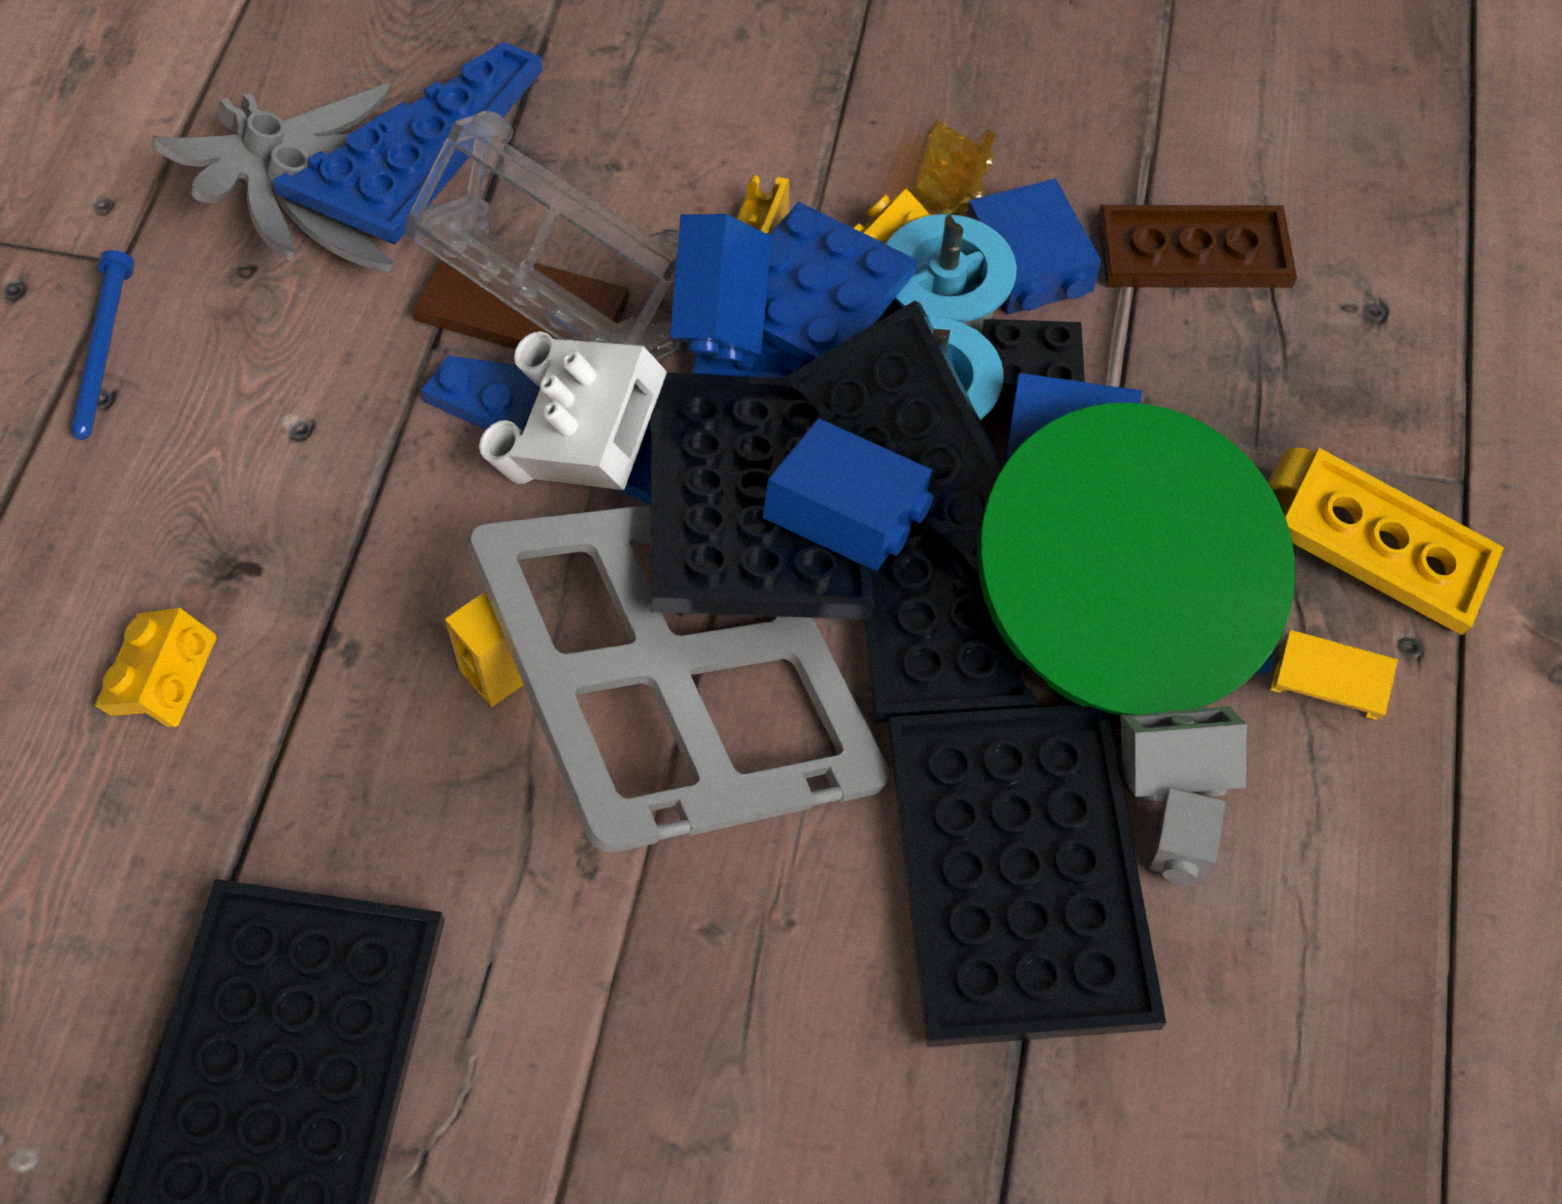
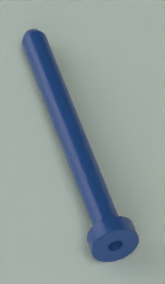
M117 250L104 251L99 258L98 270L104 276L71 425V432L74 438L79 440H85L92 434L123 280L131 278L135 262L132 257Z

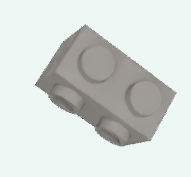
M1230 706L1174 710L1140 715H1121V777L1135 797L1140 796L1150 801H1163L1169 788L1213 797L1226 794L1227 789L1246 788L1247 724Z

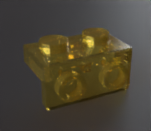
M936 120L927 131L908 191L920 204L937 214L961 215L968 209L969 200L981 198L984 194L985 186L981 182L995 158V153L991 149L996 133L987 129L974 142L941 121Z

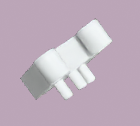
M542 331L527 335L519 342L515 349L514 360L517 367L540 388L524 432L508 420L492 424L485 430L480 439V454L507 479L516 484H525L533 479L624 490L667 371L644 346L553 339L548 333Z

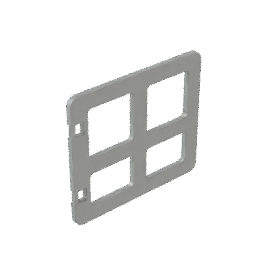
M650 505L480 525L473 530L468 542L470 556L586 836L591 844L599 850L614 853L655 844L658 840L684 834H687V836L808 810L819 804L837 800L843 802L879 793L890 778L889 767L813 618L770 616L771 622L678 636L669 630L661 612H651V589L631 548V545L651 543ZM575 552H586L591 555L631 644L563 654L557 651L517 560ZM781 659L788 660L795 666L838 755L749 774L739 773L734 769L691 675ZM636 684L649 686L655 694L692 776L694 785L633 798L620 796L615 790L575 695ZM825 774L831 788L811 792L805 778ZM675 806L680 820L656 825L651 811Z

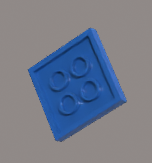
M798 201L770 233L772 240L763 339L810 363L872 326L917 272L916 259Z

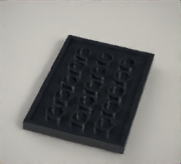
M666 373L650 418L651 612L872 620L875 602L870 568L762 518L768 479L818 419L826 421L815 410V407L784 378Z
M1075 704L889 717V739L927 1047L1162 1030L1167 1022L1109 712Z
M215 879L112 1204H374L445 922L442 912Z

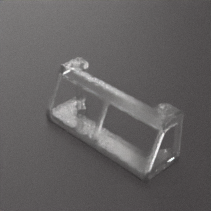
M482 111L476 115L455 121L407 217L405 235L557 339L644 346L657 361L679 350L682 342L670 338V323L667 321L649 323L671 283L675 282L679 231L666 229L648 236L506 143L512 139L513 129L497 113ZM456 148L472 158L473 162L467 195L424 211L454 149ZM485 168L530 196L548 210L523 260L488 237L491 222L487 219L490 204L480 198ZM559 216L656 279L657 284L638 319L632 316L617 324L533 268Z

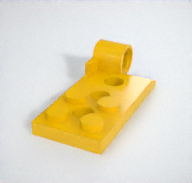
M1295 447L1289 448L1281 454L1268 480V484L1277 497L1285 515L1293 544L1460 635L1466 633L1473 626L1504 550L1503 546L1321 448L1313 452L1305 448ZM1333 506L1346 509L1352 515L1354 524L1340 521L1333 512ZM1379 531L1392 534L1397 539L1400 549L1396 550L1386 546L1380 538ZM1426 557H1434L1441 561L1446 575L1434 572L1428 566Z

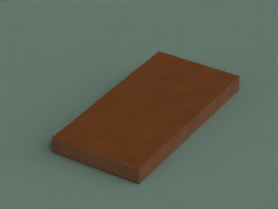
M1100 205L1097 217L1106 287L1293 288L1297 279L1284 205Z
M452 240L413 311L418 322L515 349L519 342L527 335L539 331L548 333L553 339L608 343L629 300L628 288Z

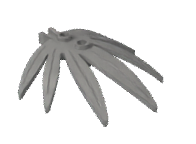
M384 83L282 121L280 117L273 113L260 111L257 108V101L251 93L243 94L240 109L234 107L228 98L220 99L217 117L223 125L232 129V135L168 138L153 135L152 147L168 159L187 166H208L193 180L191 195L198 201L204 203L222 201L231 194L238 179L246 180L247 204L252 223L263 241L283 258L293 261L295 250L288 227L275 198L296 225L324 248L358 265L383 272L392 271L394 262L359 229L276 194L272 181L285 172L293 176L309 166L307 159L322 151L328 155L346 144L348 134L339 133L357 125L374 112L387 98L390 87L389 83ZM430 203L414 223L437 220L442 207Z

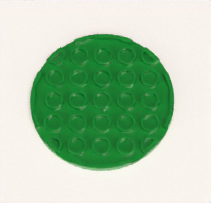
M1126 402L1089 406L1057 418L1036 431L1010 457L993 482L985 500L986 505L977 537V564L984 599L993 622L1014 655L1020 661L1023 660L1036 674L1047 682L1046 686L1063 697L1083 707L1090 706L1105 712L1119 714V717L1123 714L1140 715L1174 710L1199 709L1229 695L1247 682L1273 652L1289 618L1294 596L1295 557L1288 524L1277 497L1255 464L1235 444L1207 424L1186 414L1150 404Z

